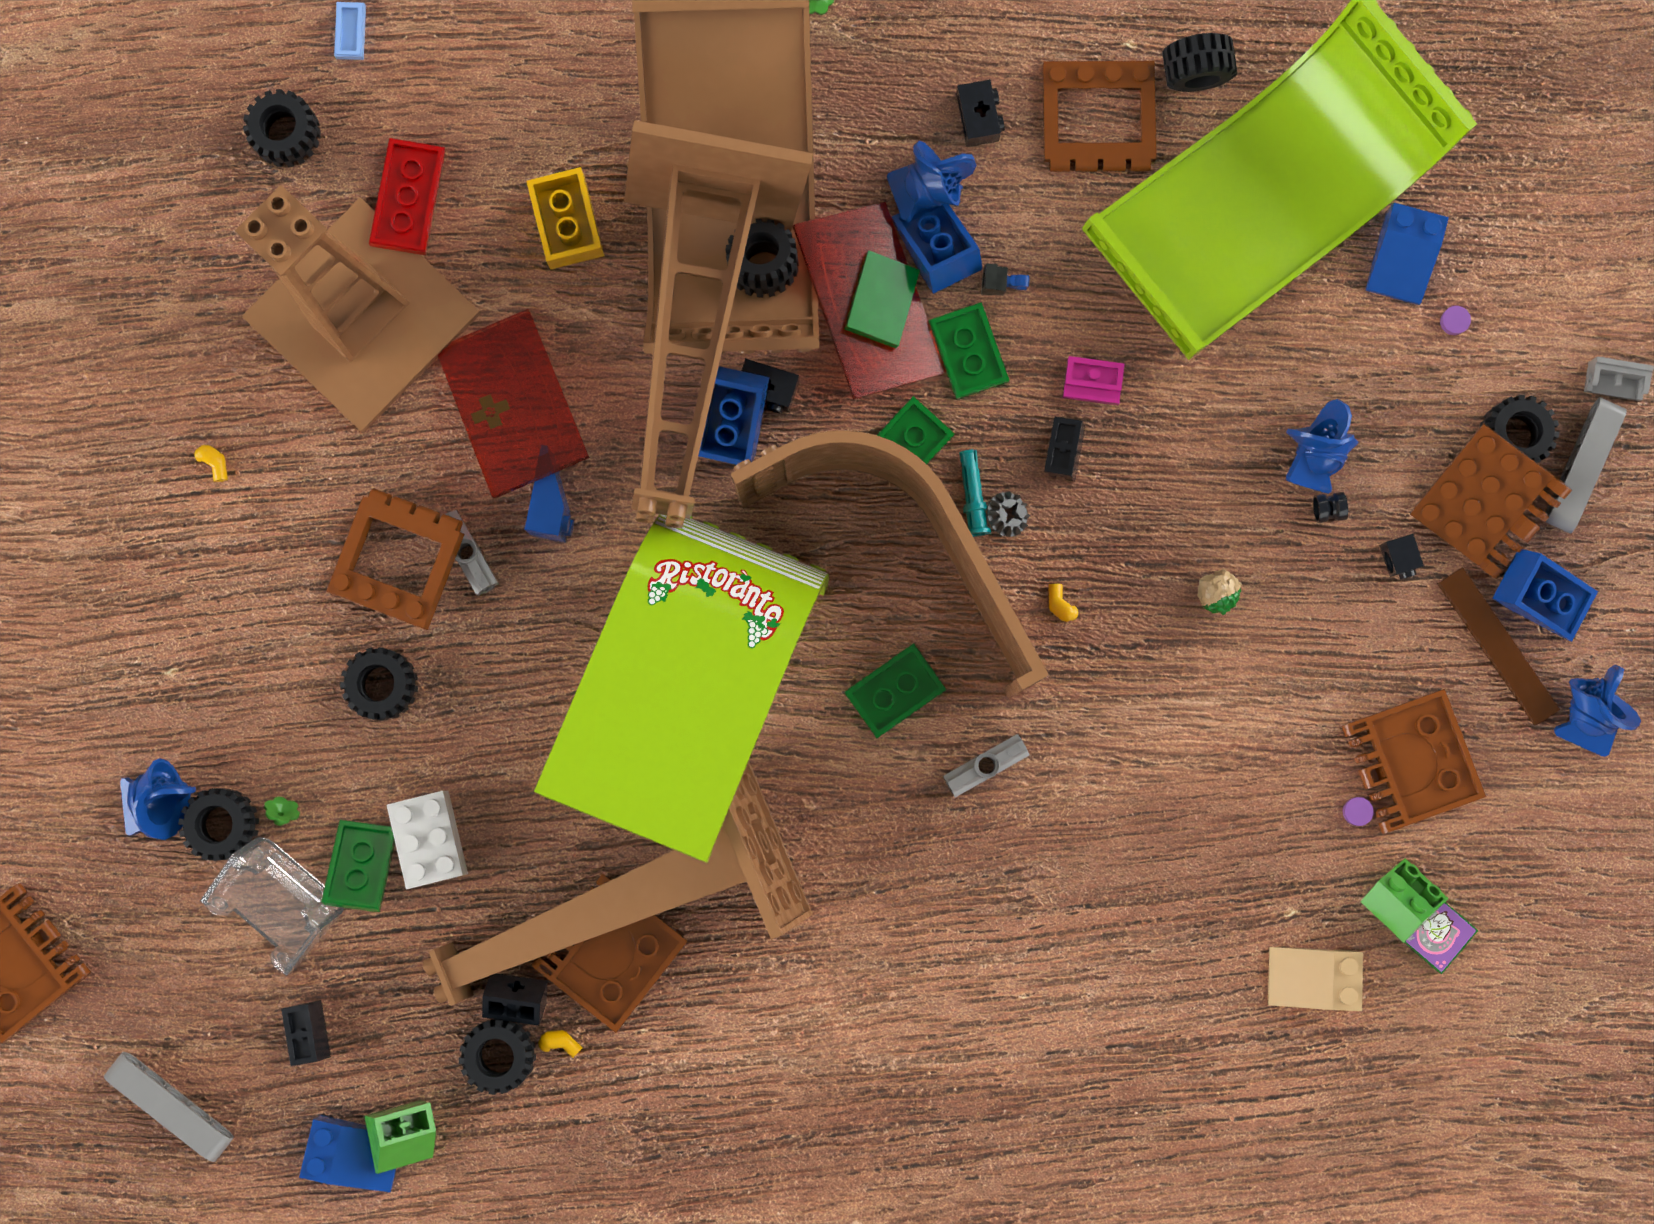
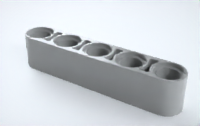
M1601 397L1595 401L1560 477V480L1570 487L1572 491L1565 499L1555 492L1553 493V496L1561 504L1558 508L1548 505L1545 512L1549 518L1545 523L1569 534L1574 531L1621 428L1627 409Z
M122 1052L104 1075L105 1080L199 1155L211 1162L217 1161L234 1138L228 1129L144 1063L127 1052Z

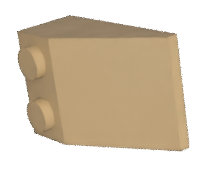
M1269 947L1268 1005L1362 1011L1363 952L1356 950Z

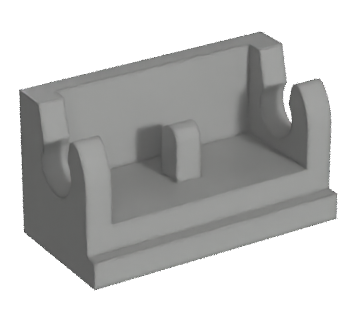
M1597 356L1588 362L1584 392L1641 401L1643 395H1648L1654 366Z

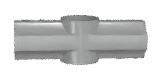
M457 510L445 514L462 520ZM462 520L463 525L460 532L465 535L455 560L459 563L474 592L479 596L494 589L499 583L482 555L480 547L476 544ZM467 546L473 547L472 556L469 559H462V549Z
M1016 734L943 775V778L956 798L1030 756L1022 739ZM984 757L991 759L994 764V769L989 774L982 773L978 767L979 761Z

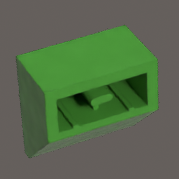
M1405 858L1382 877L1360 902L1404 943L1449 898L1441 892L1439 887L1430 882L1415 865Z
M418 1100L364 1116L376 1174L433 1158L436 1128L430 1102Z

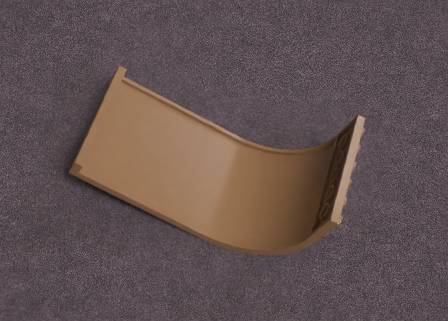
M632 0L642 122L813 153L809 0ZM814 157L812 158L811 168L791 230L792 237L795 238L799 261L797 277H793L794 282L791 286L785 285L786 290L784 292L776 291L775 296L769 297V294H763V298H758L756 293L749 296L745 294V289L740 291L736 287L721 354L726 353V351L751 354L756 350L781 353L784 350L796 349L799 352H810L813 349H819ZM646 207L648 231V310L643 346L644 354H651L653 356L667 210ZM681 213L677 248L678 262L715 270H725L728 265L725 251L726 245H729L728 238L730 235L735 234L734 230L737 223ZM768 252L758 253L752 256L749 262L766 264L772 261L776 255ZM677 274L675 276L669 328V342L671 344L702 350L709 347L723 284L720 281L684 274Z
M848 430L825 431L798 438L779 448L776 445L770 446L760 453L762 457L751 462L750 459H747L733 467L735 471L731 473V478L743 509L796 480L830 470L859 471L877 476L894 484L909 495L927 516L1014 673L1016 680L1003 688L1007 698L1013 697L1049 676L945 486L928 465L906 448L891 440L869 433Z

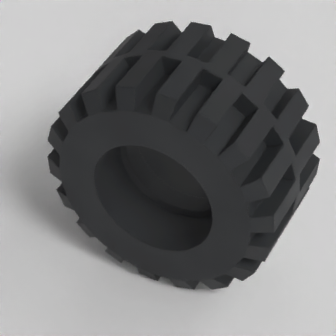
M1202 33L1191 35L1171 43L1162 51L1167 87L1172 90L1195 92L1215 88L1227 83L1238 73L1233 40L1225 34Z
M276 89V94H272L269 90L264 92L265 97L262 99L258 95L254 99L257 103L254 106L249 104L247 107L250 114H244L243 121L247 124L243 126V130L248 136L246 137L248 143L269 164L273 162L277 167H282L283 163L287 167H294L295 161H298L299 164L304 163L303 157L306 155L311 157L314 154L311 150L312 147L318 148L319 141L316 137H321V130L318 128L320 124L315 113L303 98L297 97L294 92L289 90L286 94L282 89ZM283 117L295 118V129L289 137L278 141L269 139V130L276 120Z
M756 219V223L750 225L737 288L740 291L745 289V294L752 296L753 293H756L758 298H763V294H769V297L775 296L776 291L784 292L786 290L785 285L791 286L794 282L793 277H797L799 261L795 238L792 237L789 229L785 230L783 224L779 222L777 225H774V220L768 219L767 222H762V219ZM730 235L728 238L729 245H726L725 249L727 264L734 235ZM768 252L776 255L772 261L766 264L749 262V259L758 253Z
M1517 395L1514 398L1509 397L1492 407L1484 415L1485 420L1480 423L1479 428L1484 423L1536 463L1547 458L1550 455L1549 452L1555 449L1557 443L1553 441L1559 438V432L1555 431V427L1559 426L1558 420L1553 421L1551 416L1555 413L1552 409L1548 411L1545 409L1547 403L1543 400L1536 403L1537 397L1529 396L1525 398V395ZM1509 418L1519 419L1528 426L1531 440L1527 448L1518 447L1509 440L1506 433V425Z
M380 647L378 649L368 648L366 652L355 654L356 658L354 660L350 659L346 663L349 666L347 671L343 670L341 676H344V682H340V688L344 689L345 693L342 696L345 701H348L349 704L347 706L362 717L381 721L389 718L394 719L399 717L398 714L401 712L405 713L409 709L407 706L410 703L413 704L416 699L413 697L414 692H418V686L415 684L418 677L413 672V665L403 655ZM379 667L387 668L394 677L393 691L386 699L374 701L366 692V679L374 669Z
M223 788L203 790L197 793V797H191L188 800L190 805L184 806L181 811L185 815L184 818H179L178 825H183V830L179 831L180 837L186 838L183 844L186 848L193 849L191 851L193 855L202 856L204 860H230L235 858V856L244 854L246 852L245 849L253 845L254 841H252V838L256 837L259 830H255V824H259V818H255L254 813L257 812V809L249 804L251 800L248 797H243L239 791ZM217 807L227 810L233 823L231 833L221 842L212 839L206 828L209 814Z
M492 1019L477 1025L466 1035L465 1041L459 1050L462 1052L459 1057V1064L463 1065L461 1072L463 1076L467 1075L469 1078L467 1082L471 1086L473 1084L478 1087L477 1090L480 1092L488 1091L492 1095L500 1092L503 1094L518 1087L532 1072L533 1062L536 1060V1054H534L536 1046L535 1042H531L530 1036L532 1035L529 1031L526 1032L522 1028V1024ZM500 1039L511 1047L514 1061L507 1071L495 1072L485 1065L482 1058V1050L489 1040Z

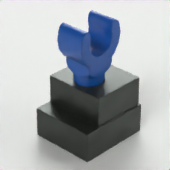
M986 263L982 274L981 295L1003 296L1006 292V287L1016 290H1027V287H1029V275L1007 276V267H997L998 264Z

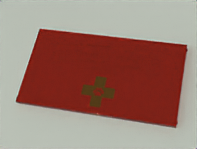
M886 201L796 223L792 226L853 400L932 377L942 376L946 373L916 287L901 341L897 348L844 329L866 252L869 250L908 265Z
M529 309L458 338L438 354L493 499L590 458Z

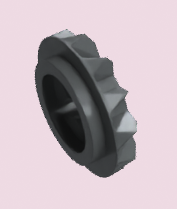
M1011 491L995 495L987 508L988 521L993 530L1005 537L1021 534L1023 529L1028 526L1026 523L1030 517L1026 509L1027 503L1020 499V495H1015ZM1013 506L1012 515L1014 518L1007 520V512L1005 510Z

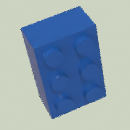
M721 366L718 367L698 456L735 465L747 459L753 462L758 446L769 377Z

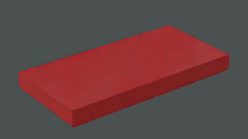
M389 138L369 239L371 247L426 256L446 152L445 147Z

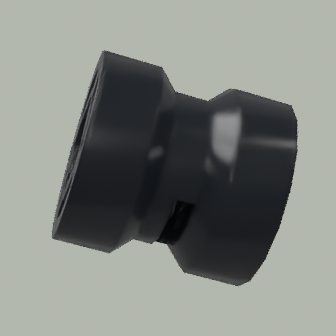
M1344 492L1334 493L1332 496L1324 494L1314 495L1313 511L1317 523L1327 522L1329 519H1336L1337 521L1347 520L1348 502Z

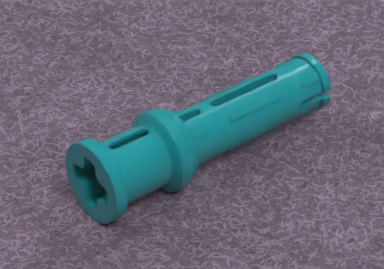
M977 450L961 451L959 456L966 501L963 513L967 516L968 529L972 536H985L992 532L987 524L986 511L988 505L986 502H983Z

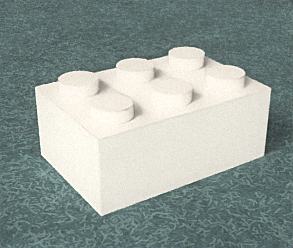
M439 791L387 805L406 889L468 875L449 791Z

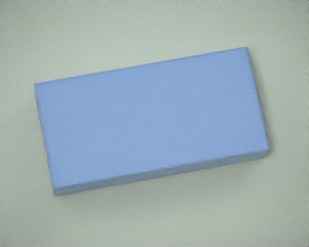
M336 2L334 57L336 59L364 60L365 3Z

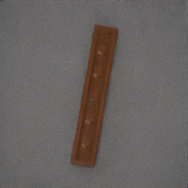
M1462 567L1437 583L1533 725L1540 724L1561 710L1465 569Z

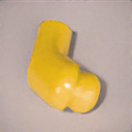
M201 445L195 450V459L198 462H205L212 467L213 482L228 480L225 456L210 445Z
M1048 584L1050 611L1061 621L1069 622L1076 620L1078 609L1063 599V585Z
M564 1030L547 1031L541 1035L538 1041V1046L542 1051L549 1052L550 1049L563 1048L572 1058L583 1048Z

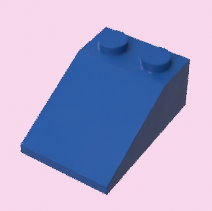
M1393 203L1385 213L1365 291L1420 305L1442 246L1449 217Z
M943 204L940 207L936 206L930 209L917 208L910 222L903 220L900 213L892 216V221L911 258L933 294L983 270L978 245L949 204Z
M542 445L525 530L532 537L565 543L566 537H571L574 520H571L555 455L548 446Z
M1522 549L1520 552H1516L1492 599L1514 613L1572 642L1598 591L1543 554Z
M320 1115L313 1119L299 1178L330 1185L391 1192L396 1169L376 1174L366 1125L325 1115Z

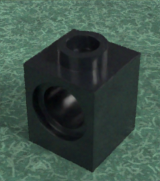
M1414 534L1379 545L1390 577L1399 575L1400 580L1417 575L1416 569L1424 566Z

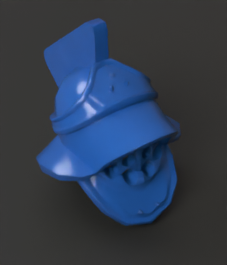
M918 141L913 146L915 163L894 170L887 175V180L901 218L910 222L917 208L930 209L936 206L940 207L943 204L959 206L961 189H963L960 182L973 174L977 165L972 154H960L941 161L933 149L925 142Z
M1335 399L1329 401L1310 427L1300 429L1287 428L1286 433L1298 443V446L1296 447L1297 455L1286 475V481L1326 494L1332 492L1330 476L1343 468L1345 461L1348 459L1347 455L1359 444L1353 434H1347L1352 414L1349 406L1342 400Z
M1614 665L1608 669L1604 678L1571 679L1569 684L1573 698L1569 708L1570 721L1554 728L1556 736L1606 757L1610 754L1618 728L1624 730L1637 729L1641 723L1638 713L1615 694L1625 669Z
M161 758L154 760L146 772L139 775L134 781L130 778H121L120 786L126 834L131 836L142 832L147 837L166 840L175 836L183 827V825H178L179 818H184L185 815L181 811L184 806L190 805L188 800L191 798V793L196 792V787L188 786L187 783L183 782L174 766L167 760Z

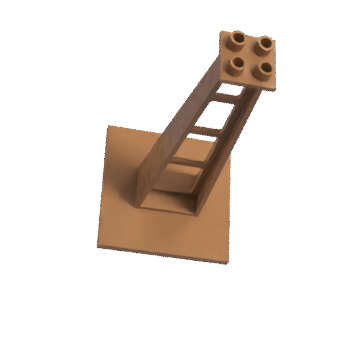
M637 120L633 122L624 202L667 210L640 488L634 489L631 509L637 510L635 520L638 522L653 523L656 513L667 515L666 526L683 528L685 518L690 519L695 498L689 497L750 225L756 223V219H762V222H767L768 219L774 220V225L780 222L784 225L785 230H792L811 168L813 153ZM681 213L737 223L728 265L725 270H715L678 262L677 248ZM677 274L717 280L723 284L710 345L705 350L674 345L669 342L674 278ZM669 355L699 359L705 363L693 421L688 425L664 421L661 418L666 358ZM663 431L682 434L688 438L678 487L674 492L660 491L654 487L659 434Z
M280 185L235 230L273 268L279 277L242 317L348 420L364 433L468 328L481 312L421 255L371 247L369 239L375 211L361 197L327 229Z
M748 761L723 822L724 826L721 827L708 863L673 850L457 954L453 942L428 951L430 958L423 960V968L428 976L438 974L441 985L434 987L436 1000L440 1004L448 1001L450 1006L474 996L469 984L471 982L746 881L771 940L785 934L813 915L750 762Z

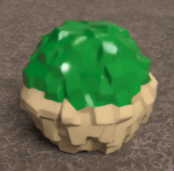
M1226 569L1214 572V575H1205L1199 580L1197 596L1206 610L1225 615L1226 612L1236 607L1240 599L1242 583Z

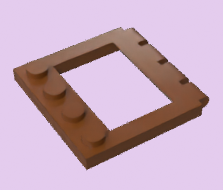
M1043 61L1044 162H1049L1050 172H1070V162H1074L1075 172H1097L1098 162H1102L1103 172L1126 171V162H1130V171H1151V162H1155L1157 159L1155 61ZM1058 89H1140L1141 142L1059 143Z
M375 488L371 489L368 498L363 496L326 592L428 630L465 535L460 532L463 525L462 520L445 514L441 516L440 512L421 505L416 508V504L397 496L392 498L391 494ZM373 519L441 543L422 597L354 572Z

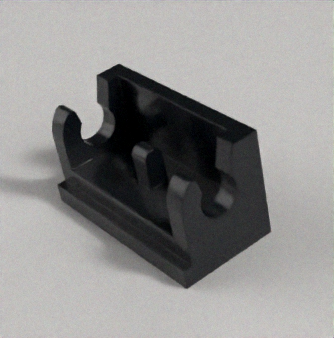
M1054 416L1044 472L1048 473L1050 477L1056 478V476H1060L1068 481L1075 482L1086 428L1082 420Z
M322 1000L281 1008L290 1066L313 1063L330 1058L331 1054Z

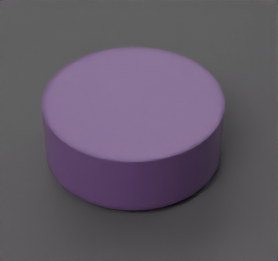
M1461 306L1448 308L1440 318L1442 329L1449 335L1462 334L1471 323L1469 312Z
M1351 798L1343 806V816L1351 825H1366L1373 817V806L1365 798Z

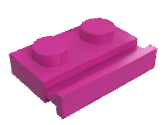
M1069 356L1062 398L1118 406L1120 404L1125 364Z

